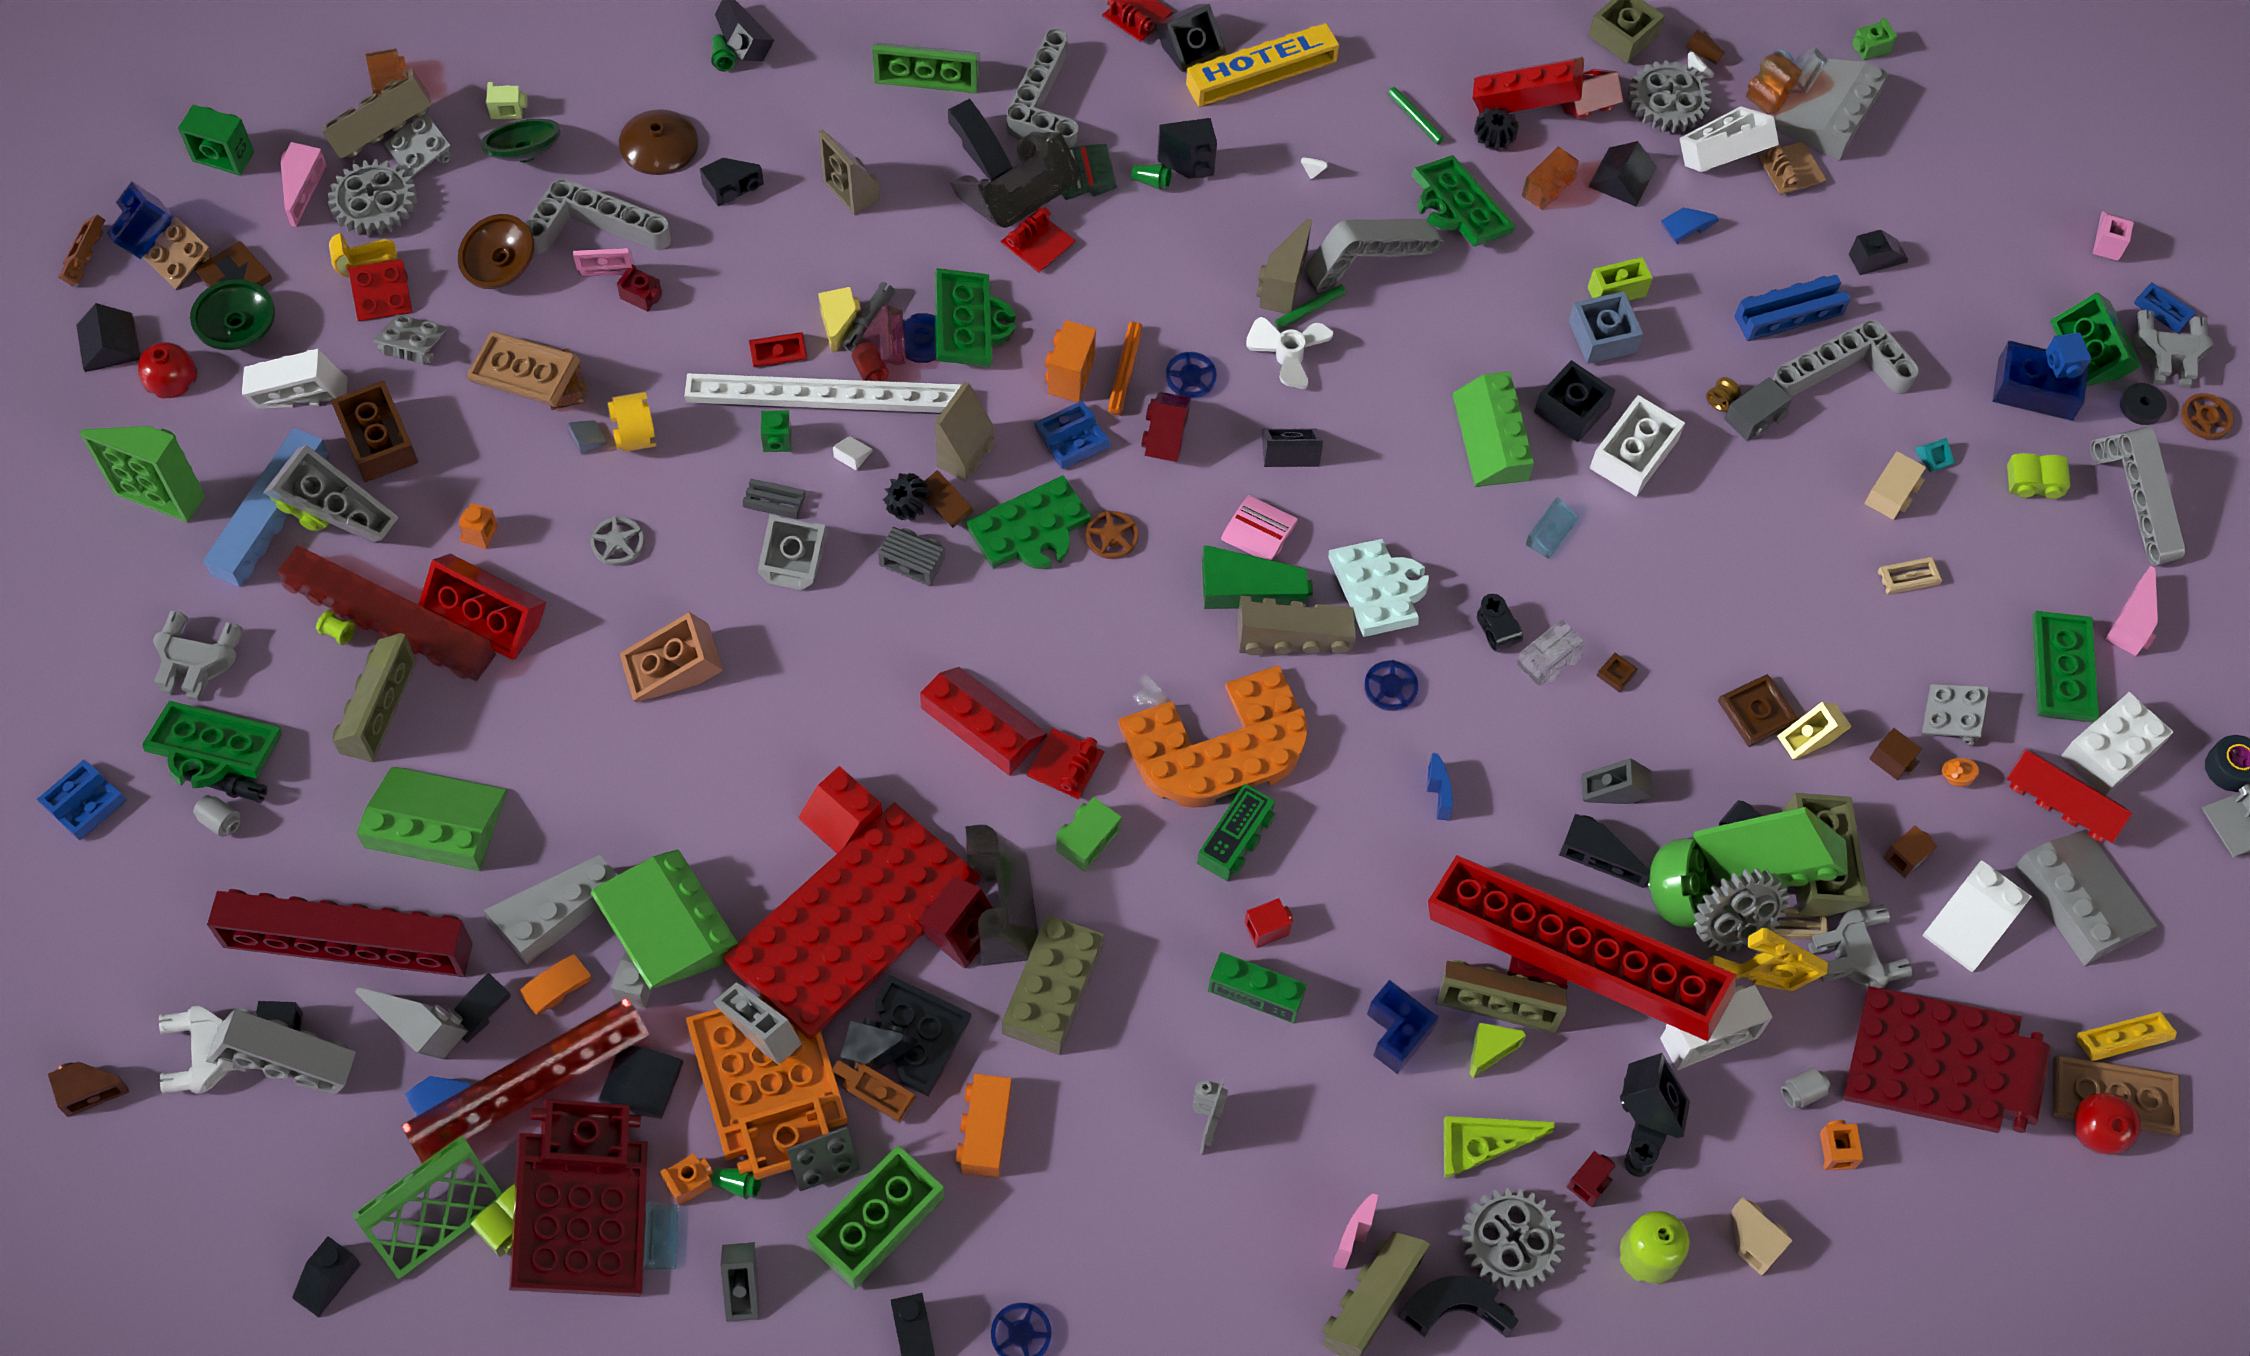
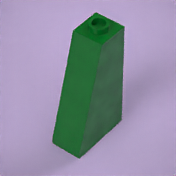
M1203 546L1202 578L1204 609H1239L1241 596H1250L1251 602L1263 603L1264 598L1276 599V604L1289 605L1292 601L1303 602L1306 605L1308 597L1313 595L1312 580H1307V569L1213 546Z

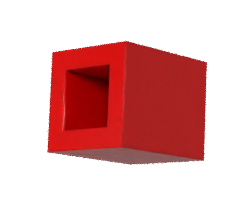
M1279 898L1247 910L1244 920L1256 948L1288 936L1294 922L1288 906L1283 907Z

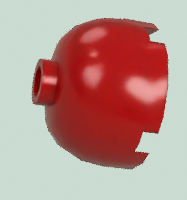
M159 342L151 345L142 353L138 361V375L148 393L156 394L157 397L162 399L175 398L186 393L192 381L195 383L197 367L189 352L182 346L170 342Z
M2101 1092L2088 1095L2079 1103L2074 1112L2073 1120H2075L2076 1137L2084 1147L2095 1153L2114 1155L2125 1152L2136 1143L2140 1135L2141 1120L2137 1109L2130 1101L2118 1094Z

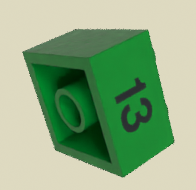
M193 104L178 127L192 162L240 176L254 154V149L242 119L236 115L224 114L210 107H201Z

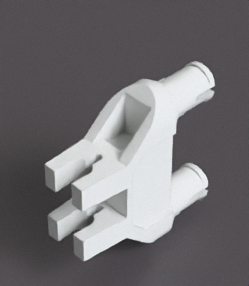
M191 1006L188 1012L159 1015V1021L162 1022L159 1023L161 1035L190 1031L192 1067L189 1068V1071L160 1074V1080L163 1081L160 1082L162 1094L191 1090L195 1094L205 1093L215 1086L229 1071L236 1070L233 1069V1062L219 1059L217 1065L206 1062L217 1028L223 1020L201 1006Z

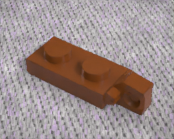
M97 214L83 222L63 262L64 267L58 278L72 287L78 284L84 276L82 267L92 258L93 251L91 249L104 233L101 229L105 222L104 218Z
M838 1060L831 1070L834 1072L833 1074L844 1080L841 1087L849 1094L900 1124L917 1098L914 1093L865 1064L861 1065L856 1062L854 1067L851 1068Z

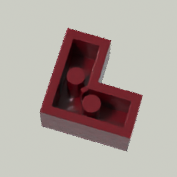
M1159 392L1155 399L1151 398L1146 413V420L1150 421L1149 431H1144L1141 447L1146 448L1145 456L1174 462L1178 461L1184 429L1187 425L1191 397Z

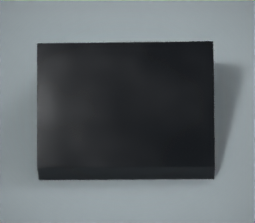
M1638 141L1609 147L1589 187L1637 207L1657 167Z
M95 303L76 325L84 372L140 359L132 313Z
M1317 428L1262 429L1264 467H1319L1323 440Z

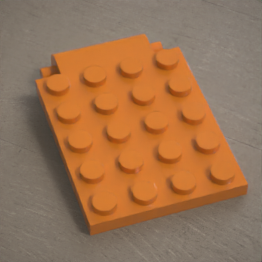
M758 996V998H759L760 1000H762V1001L765 1002L767 1005H769L771 1008H773V1007H772L769 1003H767L761 996ZM718 1008L686 1018L725 1160L728 1161L748 1155V1160L737 1163L740 1175L753 1171L756 1181L792 1170L787 1148L828 1134L829 1129L848 1124L833 1071H831L832 1067L821 1031L810 1041L791 1024L802 1045L778 1065L762 1053Z

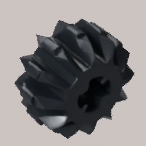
M1497 105L1493 110L1486 107L1485 111L1479 113L1476 119L1474 135L1477 136L1478 143H1485L1486 148L1493 146L1497 151L1501 146L1507 149L1510 143H1514L1519 128L1518 121H1516L1515 114H1508L1507 108L1502 111L1498 109Z
M899 473L897 480L890 479V488H884L888 495L882 499L887 504L886 510L902 521L907 519L915 521L917 514L924 515L923 508L930 505L927 498L932 495L930 490L927 489L929 484L914 473H908L907 475Z

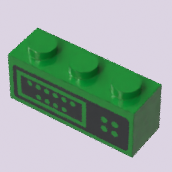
M1244 783L1200 849L1197 864L1227 882L1233 873L1238 875L1246 861L1243 857L1248 850L1251 852L1255 850L1261 839L1259 833L1263 827L1268 829L1275 819L1276 813L1273 812L1275 800Z
M1220 952L1210 977L1208 992L1294 1024L1307 984Z

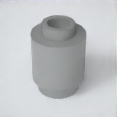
M206 795L194 807L193 814L197 816V821L220 837L235 833L240 826V813L216 796Z
M1810 1068L1786 1080L1785 1085L1781 1086V1094L1790 1108H1803L1827 1096L1830 1083L1823 1071Z

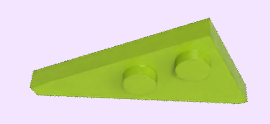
M1445 1116L1443 1120L1444 1178L1453 1177L1552 1134L1554 1122Z

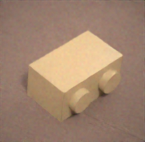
M1896 451L1864 504L1894 520L1899 511L1906 512L1913 498L1909 497L1911 492L1917 494L1925 481L1921 476L1926 467Z

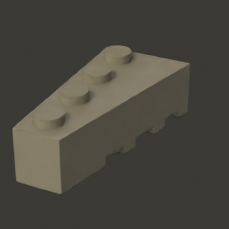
M412 67L404 72L407 77L403 80L395 81L393 79L385 84V87L381 90L382 94L379 96L376 93L370 94L358 104L359 109L355 110L354 107H351L322 126V133L340 159L345 156L351 158L361 152L360 147L368 142L371 145L379 142L384 138L383 134L390 129L397 131L407 124L405 120L414 115L418 118L430 110L428 108L432 105L430 94Z
M1241 596L1237 619L1239 653H1247L1248 655H1259L1261 653L1286 655L1290 652L1316 654L1318 652L1332 651L1333 653L1341 654L1353 651L1356 638L1353 607L1316 604L1313 608H1308L1303 602L1292 601L1289 605L1276 604V599L1264 598L1263 603L1251 602L1250 596Z

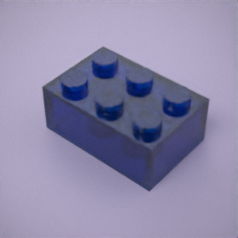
M2008 341L1998 358L1992 402L2073 421L2084 404L2089 364L2083 374L2078 377L2056 378L2053 369L2048 365L2046 349Z

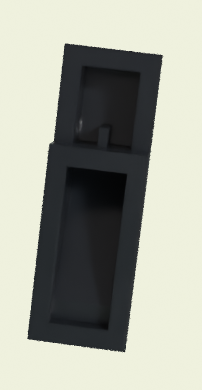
M970 98L948 109V123L962 139V146L990 182L1013 171V167L1000 142Z

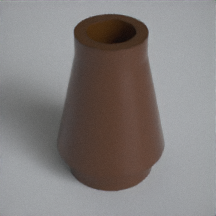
M1697 30L1686 45L1690 52H1694L1699 57L1712 61L1715 64L1719 62L1725 53L1705 31L1702 33Z

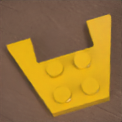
M1762 928L1748 936V948L1763 952L1754 955V958L1740 964L1715 955L1705 960L1735 973L1736 980L1746 977L1751 981L1755 980V985L1795 991L1826 975L1828 969V962L1767 928Z

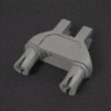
M2147 310L2139 311L2136 314L2138 331L2134 334L2133 341L2137 352L2152 367L2153 383L2164 384L2166 382L2165 375L2170 376L2172 369H2177L2179 387L2190 388L2192 379L2198 377V362L2213 348V340L2208 336L2207 318L2202 317L2201 324L2200 317L2191 318L2189 321L2191 335L2155 330L2154 312L2149 310L2147 317Z
M170 611L162 632H158L153 638L154 645L162 659L154 683L160 686V693L172 695L180 676H186L181 687L182 690L187 692L186 697L188 699L199 701L207 682L224 673L234 664L237 657L234 649L243 632V628L233 623L232 625L230 622H226L218 643L214 645L179 637L188 617L181 612H177L176 615L175 611Z
M1885 904L1862 910L1856 908L1846 911L1836 930L1812 937L1813 941L1808 943L1812 954L1816 955L1834 951L1837 957L1835 960L1827 961V974L1820 977L1822 982L1846 978L1866 988L1871 986L1882 989L1890 981L1912 977L1911 966L1905 967L1910 964L1906 958L1882 964L1879 961L1866 929L1869 926L1889 923V911L1883 913V911L1887 910Z

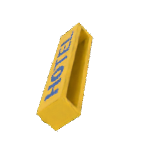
M1326 23L1311 26L1308 29L1289 33L1275 40L1265 41L1262 44L1244 48L1226 56H1219L1216 59L1195 64L1187 68L1186 86L1198 107L1337 62L1339 43Z

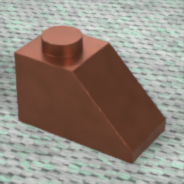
M79 1061L76 1063H65L59 1066L56 1071L48 1073L57 1107L67 1117L129 1093L128 1086L119 1076Z

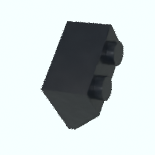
M1196 4L1154 23L1163 49L1181 72L1187 71V68L1195 64L1207 62L1226 53L1210 4Z
M1211 118L1159 125L1157 160L1159 163L1165 164L1166 167H1170L1173 171L1188 179L1205 178L1214 175L1217 139Z
M1663 1053L1629 1063L1626 1077H1624L1623 1091L1620 1095L1623 1109L1626 1112H1630L1635 1123L1675 1138L1684 1137L1690 1101Z

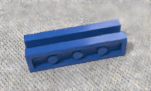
M1837 274L1828 277L1821 276L1814 281L1803 284L1796 283L1789 288L1774 289L1756 297L1748 296L1740 301L1734 317L1747 341L1844 315L1851 299L1846 291L1839 293L1838 289L1841 281Z

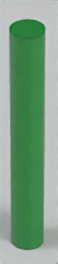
M1392 87L1388 91V95L1437 145L1442 143L1444 136L1396 87Z
M1340 284L1275 320V325L1278 329H1282L1346 293L1344 286Z

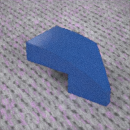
M1682 208L1661 222L1672 239L1678 244L1697 230L1699 233H1702L1717 223L1719 219L1711 213Z
M429 1076L404 1095L418 1120L425 1121L448 1102H458L476 1087L474 1083Z

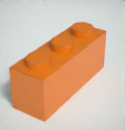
M974 1073L973 1084L967 1083L965 1102L970 1103L969 1112L962 1114L960 1132H965L964 1144L958 1143L956 1162L961 1163V1172L963 1174L999 1178L1012 1088L1010 1077Z

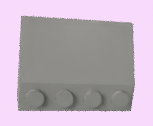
M1813 57L1774 118L1776 131L1799 142L1804 141L1805 145L1839 161L1881 94L1889 72L1867 62Z
M2087 829L2051 840L2025 853L2014 867L2084 966L2158 927L2097 842L2087 835Z

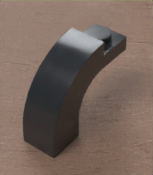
M1448 1276L1426 1284L1411 1297L1399 1315L1402 1321L1424 1338L1438 1319L1453 1311H1466L1477 1315L1506 1338L1519 1321L1514 1317L1515 1313L1510 1307L1501 1302L1497 1304L1494 1301L1500 1289L1484 1280L1470 1276Z

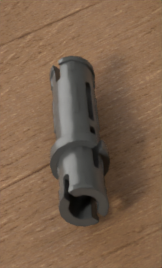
M881 282L861 316L854 320L852 330L843 341V346L846 350H849L850 346L853 345L850 352L857 353L865 338L871 335L874 330L873 325L895 293L891 285L885 291L887 283Z

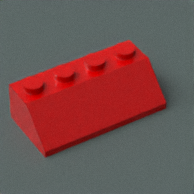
M1572 58L1475 77L1472 98L1479 113H1483L1486 107L1493 110L1496 105L1499 110L1503 111L1507 108L1508 113L1579 101L1582 98L1584 58Z
M450 553L432 559L416 611L514 660L539 628L547 602Z
M960 667L938 673L920 692L922 710L1009 776L1047 737V733Z
M2026 747L2006 778L2011 782L2009 788L2022 796H2025L2027 792L2037 798L2035 803L2049 812L2053 808L2063 813L2062 820L2075 828L2079 824L2090 830L2087 835L2102 844L2105 840L2113 843L2132 815L2128 808Z

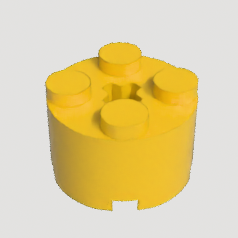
M646 391L612 397L613 401L607 403L611 422L617 421L618 429L613 430L616 448L622 449L623 452L656 447L655 439L650 440V438L655 437L650 408L647 401L642 402L643 399H647Z

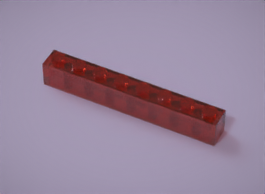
M299 545L295 547L277 571L283 582L282 586L287 591L293 594L298 592L306 596L314 605L321 606L322 604L330 608L338 617L345 618L346 616L354 620L362 629H372L378 632L382 638L398 633L405 634L413 654L417 655L420 653L426 656L434 665L438 667L444 665L450 668L455 675L462 679L468 677L477 682L496 656L490 640Z
M625 998L401 1126L421 1163H424L458 1137L462 1136L465 1140L643 1039L649 1033L635 1007L628 998Z

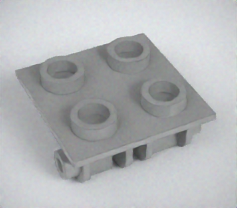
M427 113L418 118L415 117L384 142L401 168L405 169L407 175L412 178L435 159L442 163H447L451 159V152L449 151L451 145Z
M396 315L375 337L373 342L378 343L377 350L381 351L383 355L399 359L405 357V360L410 361L412 359L413 362L425 365L432 362L433 353L429 352V350L448 330V327L438 325L432 321L413 319L408 315Z
M1931 684L1922 734L1960 736L1964 745H1974V742L1982 735L1990 688L1984 686Z
M2248 784L2240 788L2239 793L2202 807L2205 815L2233 858L2250 851V785Z
M1222 1077L1220 1084L1208 1080L1199 1081L1195 1088L1193 1109L1199 1114L1208 1116L1199 1152L1201 1155L1205 1145L1212 1146L1219 1120L1215 1116L1221 1118L1228 1094V1090L1223 1088L1225 1077Z

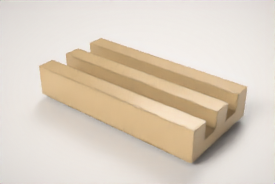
M1933 557L1881 566L1877 571L1879 576L1883 577L1882 584L1887 587L1885 590L1887 595L1937 586L1942 582ZM1924 567H1929V568H1930V569H1928V570H1923V571H1918V572H1917V571H1912V572H1907L1906 574H1902V575H1897V576H1892V577L1890 576V574H1893V573L1904 572V571H1909V570H1914V569H1919V568H1924Z
M1798 908L1783 909L1786 913L1784 917L1820 918V922L1778 920L1779 926L1770 927V930L1785 939L1813 940L1812 937L1814 935L1828 932L1827 917L1799 915ZM1775 928L1821 929V930H1795V929H1775Z

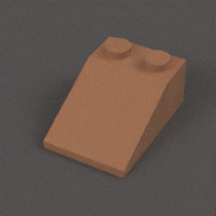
M691 612L686 613L619 653L633 701L636 703L699 685L723 671L709 624Z

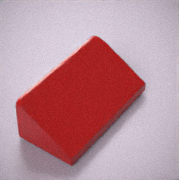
M803 332L749 340L753 367L807 359Z

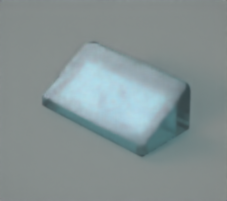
M1556 497L1530 532L1525 545L1550 559L1578 521V517L1560 498Z
M650 1201L645 1204L643 1270L676 1269L679 1205Z

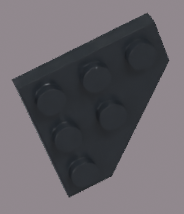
M889 975L875 1000L883 1029L889 1030L890 1025L908 1029L907 1036L918 1039L916 1046L894 1060L901 1084L929 1097L969 1024L972 1014Z

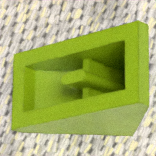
M1479 1022L1475 1032L1469 1072L1472 1078L1521 1047L1526 1034L1522 1030Z

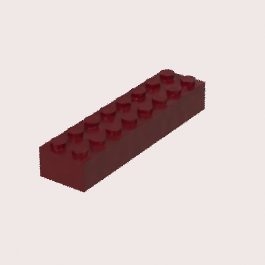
M229 889L228 892H216L207 926L221 946L227 949L465 977L473 945L462 920L452 915H442L441 918L431 917L420 911H413L411 914L399 913L397 910L383 907L380 910L368 909V907L361 904H351L349 907L338 905L329 900H321L319 903L308 902L306 899L297 896L283 899L277 898L270 893L250 895L238 889Z

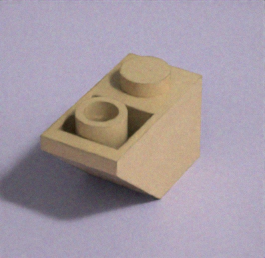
M1742 1197L1731 1210L1736 1252L1738 1256L1762 1276L1793 1240L1788 1237L1787 1231L1780 1224L1772 1223L1766 1218L1756 1203L1747 1201Z

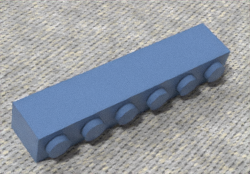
M293 427L204 558L203 562L210 575L238 587H241L245 579L252 575L255 564L261 556L266 554L269 543L275 534L282 530L284 521L289 515L279 510L275 505L276 503L269 498L270 496L263 494V492L294 452L304 445L309 446L325 460H328L329 453L323 439Z

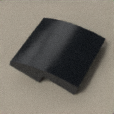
M621 1043L598 1101L601 1103L630 1105L629 1110L635 1115L662 1119L684 1061L658 1051Z

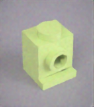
M488 82L486 104L491 120L522 119L523 108H527L526 92H520L519 86H494L493 82Z

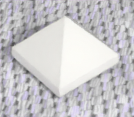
M1694 52L1688 53V71L1697 69L1696 77L1703 75L1704 78H1712L1714 76V72L1701 57Z
M1303 157L1301 159V163L1310 179L1320 174L1329 165L1327 161Z

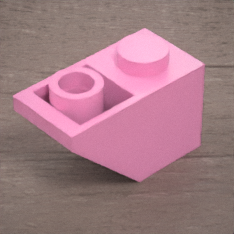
M2102 211L2093 254L2119 261L2130 242L2134 222L2127 217Z

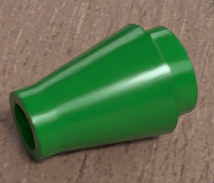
M717 34L712 38L711 62L719 71H729L735 66L737 56L727 45L724 36Z
M1165 164L1134 165L1131 173L1132 180L1139 181L1158 190H1162V188L1167 189L1172 177L1171 168L1166 167Z
M716 1167L712 1176L713 1186L720 1187L744 1199L749 1197L755 1198L760 1191L762 1179L755 1181L753 1171L740 1175L738 1168Z

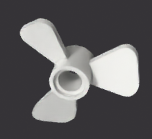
M1260 317L1252 325L1247 336L1246 346L1251 351L1276 352L1277 361L1282 365L1279 376L1280 381L1290 387L1306 389L1308 378L1301 366L1304 348L1331 340L1333 331L1322 323H1313L1303 333L1292 329L1280 333L1267 319Z

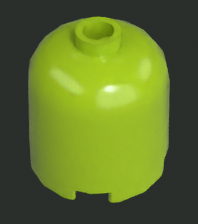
M1665 1211L1648 1212L1640 1216L1622 1236L1620 1262L1625 1271L1635 1280L1662 1284L1672 1279L1687 1258L1690 1248L1689 1232L1683 1222L1673 1214Z

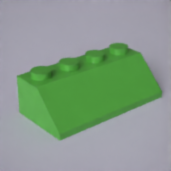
M876 43L873 45L875 84L977 93L980 75L979 52L893 43Z
M1511 372L1483 374L1454 391L1452 396L1475 487L1529 481L1534 461Z

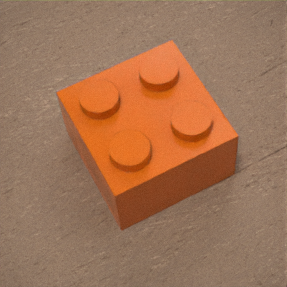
M1065 320L1062 329L1056 330L1053 340L1055 348L1053 352H1048L1045 360V367L1048 368L1045 382L1048 383L1049 395L1080 402L1095 361L1097 328Z

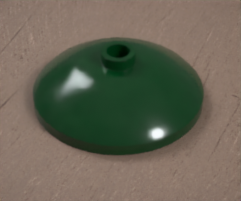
M550 119L520 120L492 130L483 137L481 146L483 151L491 157L525 163L534 160L535 157L549 149L557 141L561 131L558 123Z
M243 279L226 280L210 286L197 297L190 312V322L195 335L207 346L219 350H237L256 343L267 334L275 318V306L270 294L259 284Z

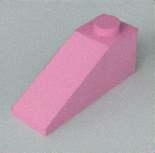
M291 142L287 151L283 152L280 163L285 211L291 226L296 227L327 164L321 149Z
M2152 566L2148 568L2138 582L2105 640L2135 657L2142 648L2148 650L2157 636L2152 633L2158 623L2156 568Z

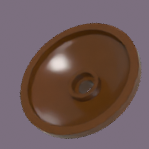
M657 109L638 114L626 123L620 133L619 148L623 159L633 169L650 175H664L683 168L692 160L698 148V137L694 125L685 116L674 111Z
M496 214L480 220L465 234L458 250V265L462 275L471 284L482 289H497L509 285L525 272L532 260L534 253L533 234L521 219L513 215Z

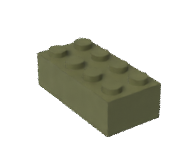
M1047 914L1002 1019V1034L1060 1055L1102 952L1104 934Z

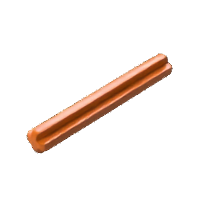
M1131 321L1128 323L1108 405V412L1110 414L1121 415L1123 412L1143 326L1140 322Z

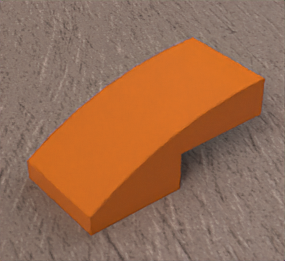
M572 954L527 983L520 989L519 994L533 1012L539 1015L562 1003L564 995L590 983L592 976L575 954Z

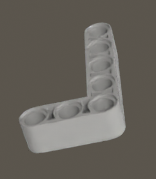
M1060 28L1048 30L1007 109V131L1015 138L1061 153H1069L1068 150L1074 152V149L1078 148V124L1070 118L1041 109L1068 54V35Z
M557 179L551 183L525 222L533 234L534 253L546 252L552 246L569 218L576 219L654 250H664L671 244L668 221L662 215L567 179Z
M1427 219L1344 220L1332 228L1307 263L1305 271L1318 292H1326L1338 283L1357 256L1430 255L1438 251L1443 246L1444 241L1435 226L1428 223Z
M1868 320L1777 368L1773 381L1792 397L1865 359L1890 390L1897 394H1904L1910 390L1918 375L1919 368L1880 322Z
M2144 427L2093 440L2090 444V453L2096 463L2101 464L2120 459L2123 461L2146 555L2150 563L2160 565L2183 558L2185 546L2154 430L2150 427Z

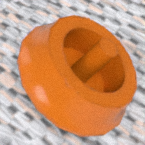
M1954 758L1945 762L1942 766V774L1949 784L1964 787L1975 781L1979 775V767L1970 759Z

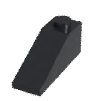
M722 0L715 16L727 45L742 60L764 61L775 40L736 0Z
M1574 815L1559 856L1643 888L1650 876V870L1604 824L1597 822L1593 817L1587 815Z

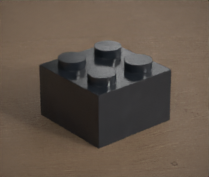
M1571 360L1539 394L1534 413L1576 442H1579L1610 408L1616 390Z

